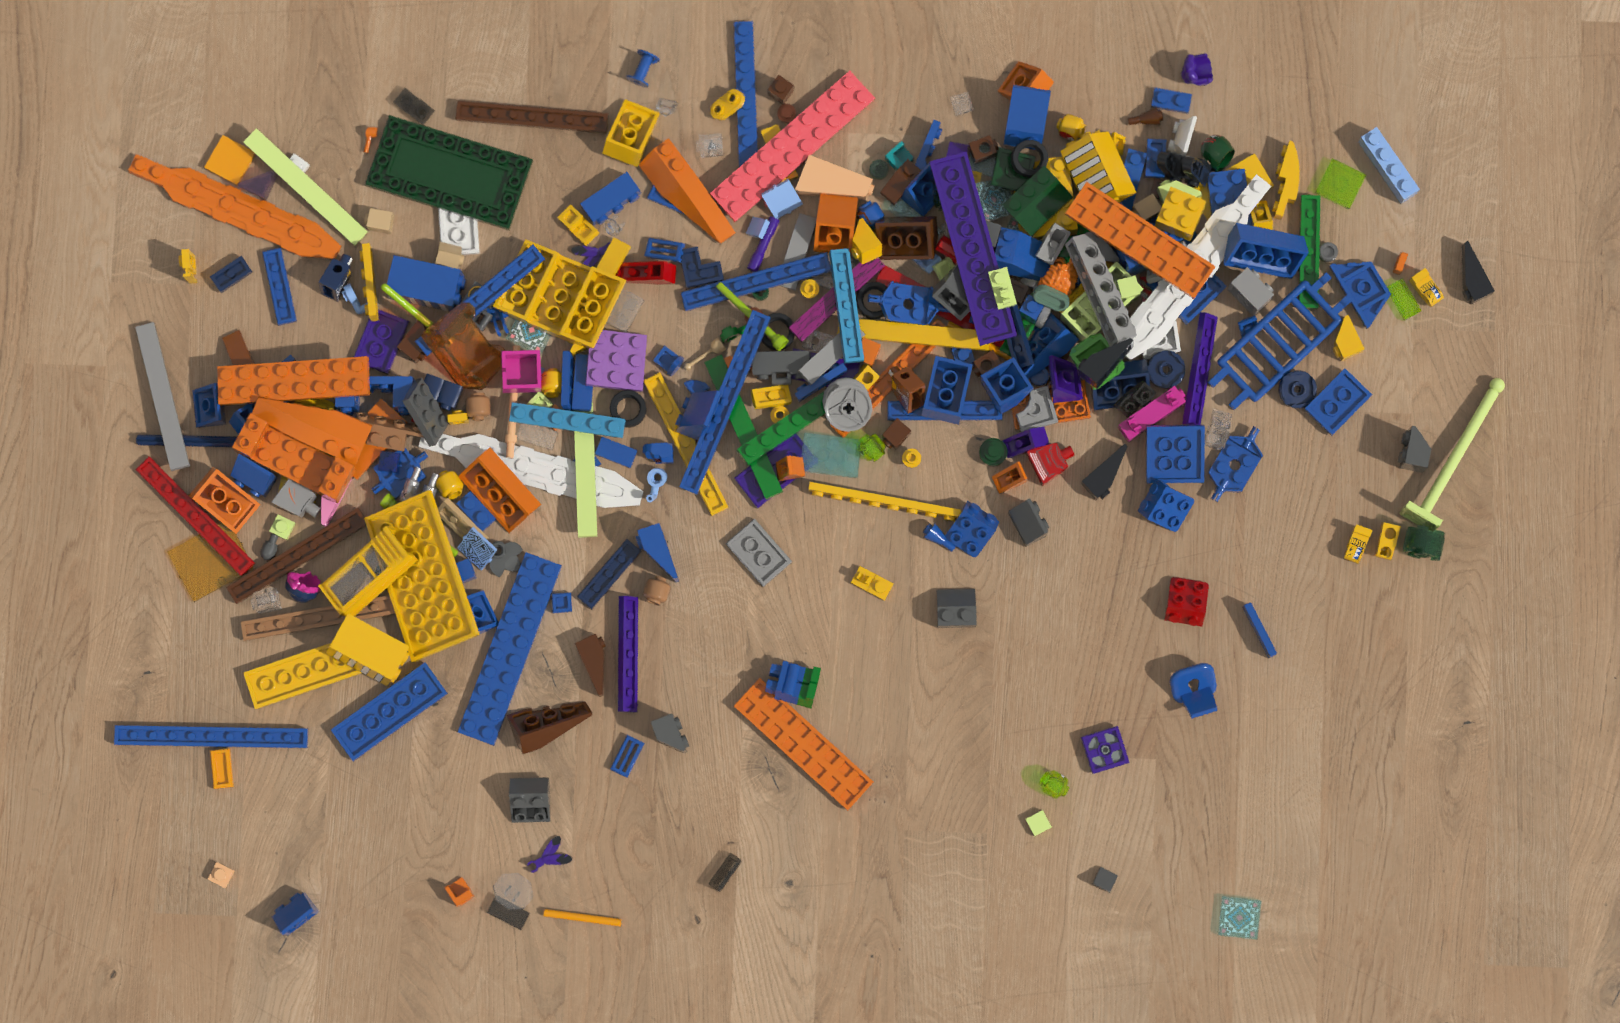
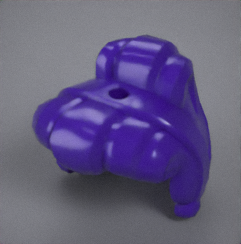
M1206 53L1198 55L1189 54L1186 56L1181 72V78L1185 84L1206 86L1213 81L1211 61Z

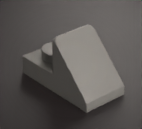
M1054 223L1042 237L1041 241L1043 242L1035 257L1048 265H1053L1071 232Z

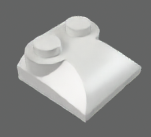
M1192 116L1187 120L1180 119L1179 122H1175L1172 133H1176L1174 140L1170 139L1168 151H1171L1173 154L1186 156L1197 120L1196 116Z

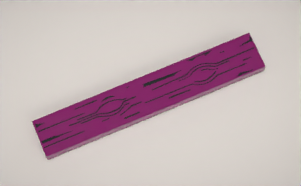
M879 258L863 265L859 263L852 269L855 293L885 266ZM834 287L789 327V330L801 343L837 311Z

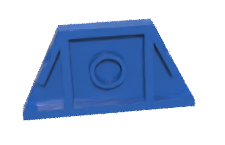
M1372 262L1329 265L1345 295H1348L1353 300L1350 302L1365 328L1368 329L1391 295Z

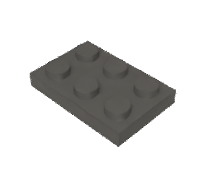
M419 378L414 381L402 401L427 444L431 447L437 444L449 423L447 417L441 411L438 402L431 394L428 385H426L423 378Z

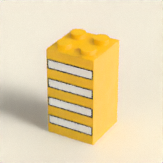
M1098 130L1092 134L1091 132H1086L1080 136V140L1067 143L1066 148L1060 151L1079 192L1085 183L1088 182L1118 203L1137 193L1109 131L1101 132Z
M348 613L326 654L387 686L390 682L394 683L401 671L398 667L403 666L408 659L410 653L407 651L410 646Z

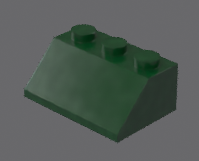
M1043 166L1002 205L1032 237L1073 196Z

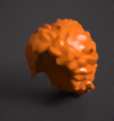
M1071 258L1067 264L1050 265L1049 271L1046 272L1044 277L1040 278L1038 285L1050 286L1069 297L1078 281V274Z

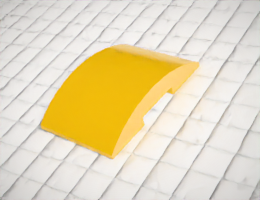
M525 239L517 257L531 245H534L545 260L495 301L493 308L547 334L594 349L626 280L596 267H589L564 257L559 252Z

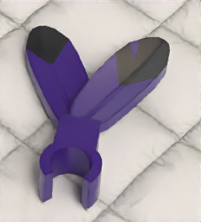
M608 242L599 249L589 246H575L571 251L575 255L588 257L583 264L594 267L601 258V255H604L611 242Z
M560 836L554 837L549 842L541 858L528 862L527 866L531 863L536 864V869L531 870V873H535L538 868L545 864L563 865L572 861V857L567 854H555L561 844Z

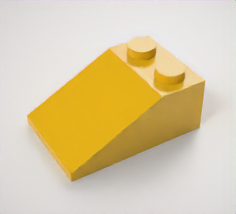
M625 99L606 138L602 154L638 167L660 113Z

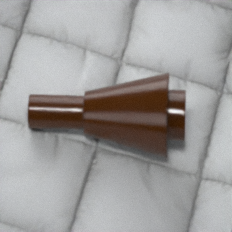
M1158 107L1144 112L1140 116L1128 118L1129 125L1139 123L1161 125L1160 121H1164L1162 110H1158Z

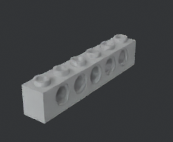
M1088 232L1072 237L1065 246L1109 347L1129 338H1135L1137 336L1135 326L1129 318L1128 310L1121 300L1120 292L1114 284L1113 276L1107 268L1105 258L1100 252L1098 242L1094 238L1093 233Z

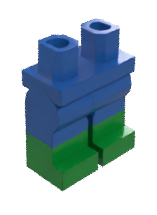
M783 661L782 665L772 664L769 676L779 678V680L768 679L765 691L775 694V700L780 701L781 699L788 703L812 709L821 668L813 667V669L793 663L789 664L787 661Z

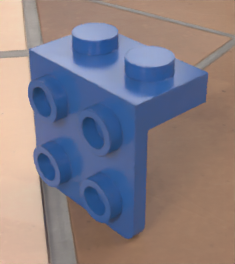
M1156 478L1150 486L1145 499L1141 502L1138 512L1147 520L1176 532L1194 504V499L1169 487L1165 482Z
M967 500L960 515L950 527L945 537L949 542L970 556L977 557L995 533L999 521L994 515L986 513L977 504Z

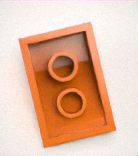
M215 467L209 470L189 494L190 498L235 534L238 533L261 505Z

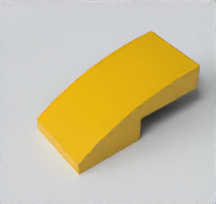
M571 204L557 217L585 246L599 234L598 230Z

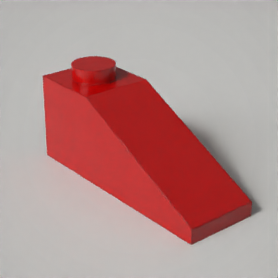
M666 261L625 262L621 264L615 276L625 279L626 283L675 284L676 265Z

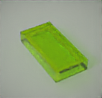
M1403 278L1387 286L1391 293L1390 297L1404 321L1422 311Z

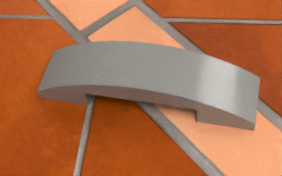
M799 214L783 264L806 257L817 218ZM799 281L784 284L781 287L796 291Z

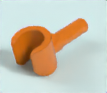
M368 127L366 129V143L363 151L365 153L369 151L371 137H377L376 127Z

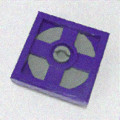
M1118 726L1081 737L1092 774L1130 763Z

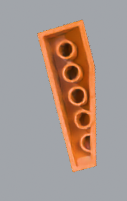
M669 138L655 147L641 161L639 167L655 186L658 193L683 212L691 221L700 226L703 231L719 244L736 234L716 202Z
M258 397L252 412L253 415L267 421L275 429L356 465L373 426L338 410L303 406L297 403H285L280 400Z

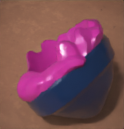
M310 571L300 574L289 572L285 588L295 602L306 603L316 598L319 594L320 588L318 585L321 584V580L318 579V576H313Z

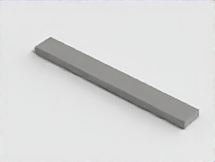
M155 323L137 326L135 328L170 470L175 471L189 467L190 463Z

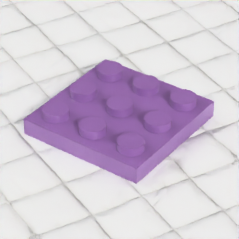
M602 330L594 349L588 348L585 386L642 392L647 335Z

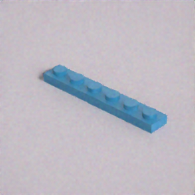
M849 248L830 250L829 256L844 363L863 362L864 354Z
M512 402L509 422L623 438L626 419Z

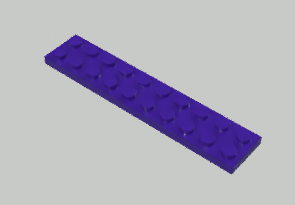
M967 151L930 161L979 345L983 346L1016 337L1017 333L1010 307L998 310L988 272L998 270L999 267Z

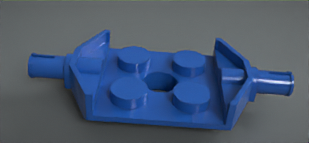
M892 281L888 284L882 295H868V302L878 303L881 306L885 319L888 321L929 325L939 311L950 313L932 297L933 287L899 284ZM906 299L912 302L910 310L903 306V302Z
M1253 426L1246 437L1229 436L1208 472L1216 486V491L1211 497L1212 500L1215 499V502L1219 501L1224 492L1241 493L1243 491V488L1263 457V454L1254 442L1260 429L1257 428L1255 431L1256 427ZM1232 460H1237L1240 463L1238 470L1230 468L1229 464Z

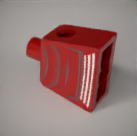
M1057 443L1026 452L1042 486L1068 469L1066 460L1075 456L1071 446L1060 450Z

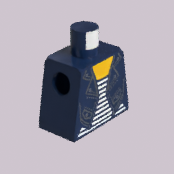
M342 254L339 261L332 259L319 280L320 293L336 302L339 301L342 291H344L343 286L347 285L351 277L350 264L353 259L350 256Z

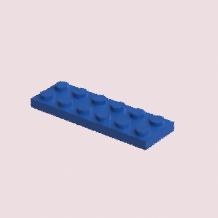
M425 662L332 728L331 731L354 762L448 693Z

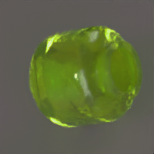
M866 433L858 440L860 444L857 449L866 461L873 460L875 462L886 453L884 451L886 445L877 434L869 436Z
M1056 770L1046 771L1039 782L1041 791L1053 799H1057L1060 796L1064 797L1069 790L1067 777Z

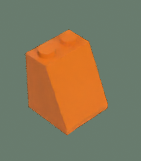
M820 194L814 252L829 253L830 250L849 248L850 256L852 255L851 249L855 231L858 198Z

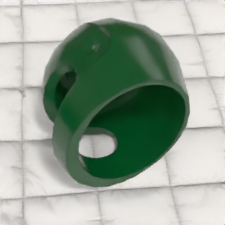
M1209 136L1201 145L1202 158L1210 162L1211 169L1215 172L1224 170L1235 154L1231 143L1224 136Z

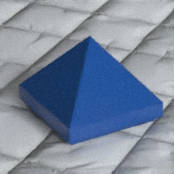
M1255 315L1238 322L1241 337L1258 323Z

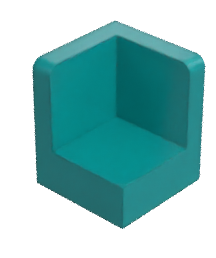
M902 141L885 155V160L895 171L907 159L910 161L914 159L913 155L904 147Z

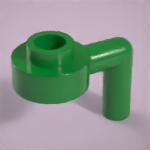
M746 325L739 328H732V326L724 328L720 335L722 342L728 343L742 335Z

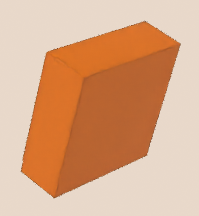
M1401 252L1398 255L1393 273L1400 275L1408 256L1407 253Z

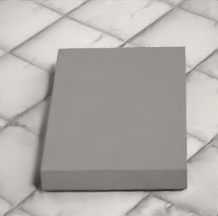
M755 519L725 543L763 587L792 563L790 558Z

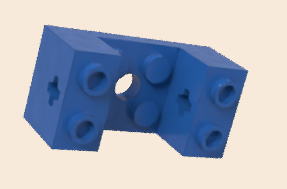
M369 376L370 393H374V390H381L382 393H393V408L400 415L410 416L402 400L415 381L413 376ZM360 396L335 398V407L340 412L352 416L354 412H359Z

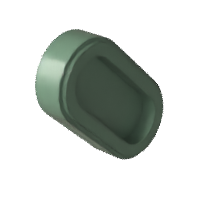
M1047 285L1035 287L1033 298L1036 302L1055 311H1064L1069 307V297L1065 293Z

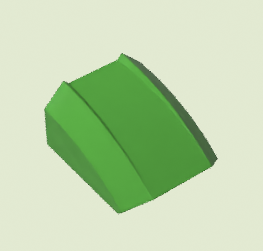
M1101 333L1090 335L1073 347L1069 356L1078 368L1083 359H1088L1090 355L1108 348L1109 345ZM1123 360L1099 388L1122 372L1125 368Z

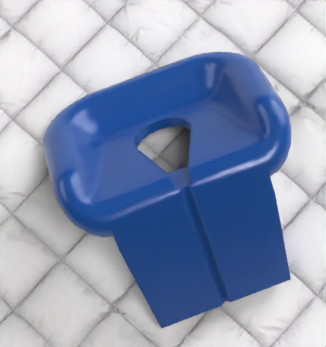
M1199 663L1180 669L1172 674L1170 677L1172 696L1176 702L1183 703L1191 719L1217 711L1213 696L1217 683L1214 668L1210 664ZM1193 679L1199 680L1198 689L1192 692L1188 683Z

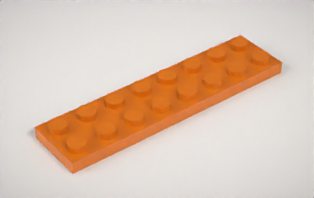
M1088 182L1085 183L1065 213L1066 216L1192 299L1196 297L1216 267Z
M367 356L217 366L219 405L256 403L258 397L280 401L370 395L369 357Z
M759 678L734 707L848 811L874 782L787 702L781 699L780 701L775 700V694L766 692V683Z

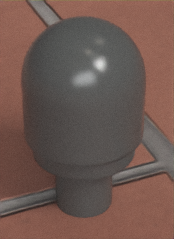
M271 533L269 541L265 540V543H263L260 550V555L263 559L271 560L275 557L278 549L276 544L277 535Z

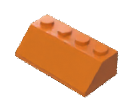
M491 447L477 457L458 476L508 533L513 531L541 505Z

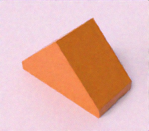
M786 456L775 462L778 481L805 477L803 457Z
M1020 461L992 476L999 494L1027 482V477Z

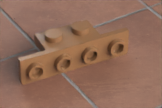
M364 412L354 413L352 416L373 425L367 438L366 444L404 452L407 435L423 437L416 423H405V421L400 419L390 420L384 416H369Z

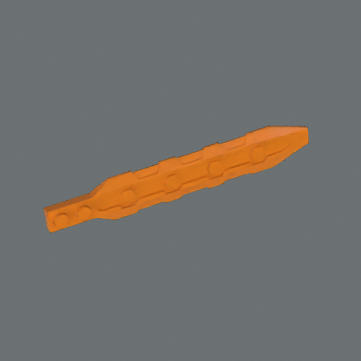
M136 154L128 169L129 173L163 187L174 202L188 208L197 209L222 223H229L243 229L252 236L261 237L281 246L282 249L298 256L336 259L342 247L316 222L279 209L270 202L261 201L242 193L240 189L230 185L226 186L191 168L170 169Z

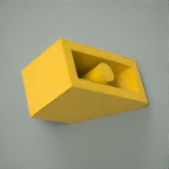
M1267 200L1259 201L1250 212L1252 226L1273 230V220Z
M863 218L859 219L851 249L853 257L858 259L862 265L882 256V243Z
M1349 315L1343 318L1333 344V352L1336 358H1340L1341 362L1364 351L1363 344Z

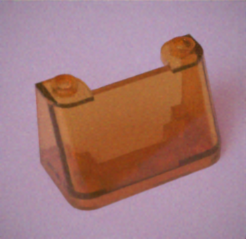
M463 302L426 328L421 336L457 385L462 386L464 389L483 390L502 368L501 352L505 351V349L501 345L490 344L472 320L476 315L474 306Z

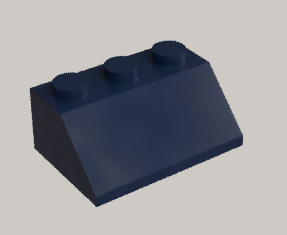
M1146 359L1124 362L1125 368L1119 375L1099 389L1093 390L1091 387L1094 410L1151 403L1150 375Z

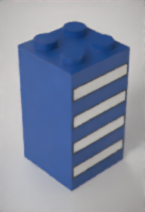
M393 255L387 285L411 304L451 312L462 301L460 294L461 290H465L467 279H464L465 276L461 269Z

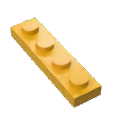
M370 243L362 244V250L359 251L360 260L364 262L361 275L362 279L366 281V286H363L364 298H367L368 304H365V314L373 322L379 321L373 252Z

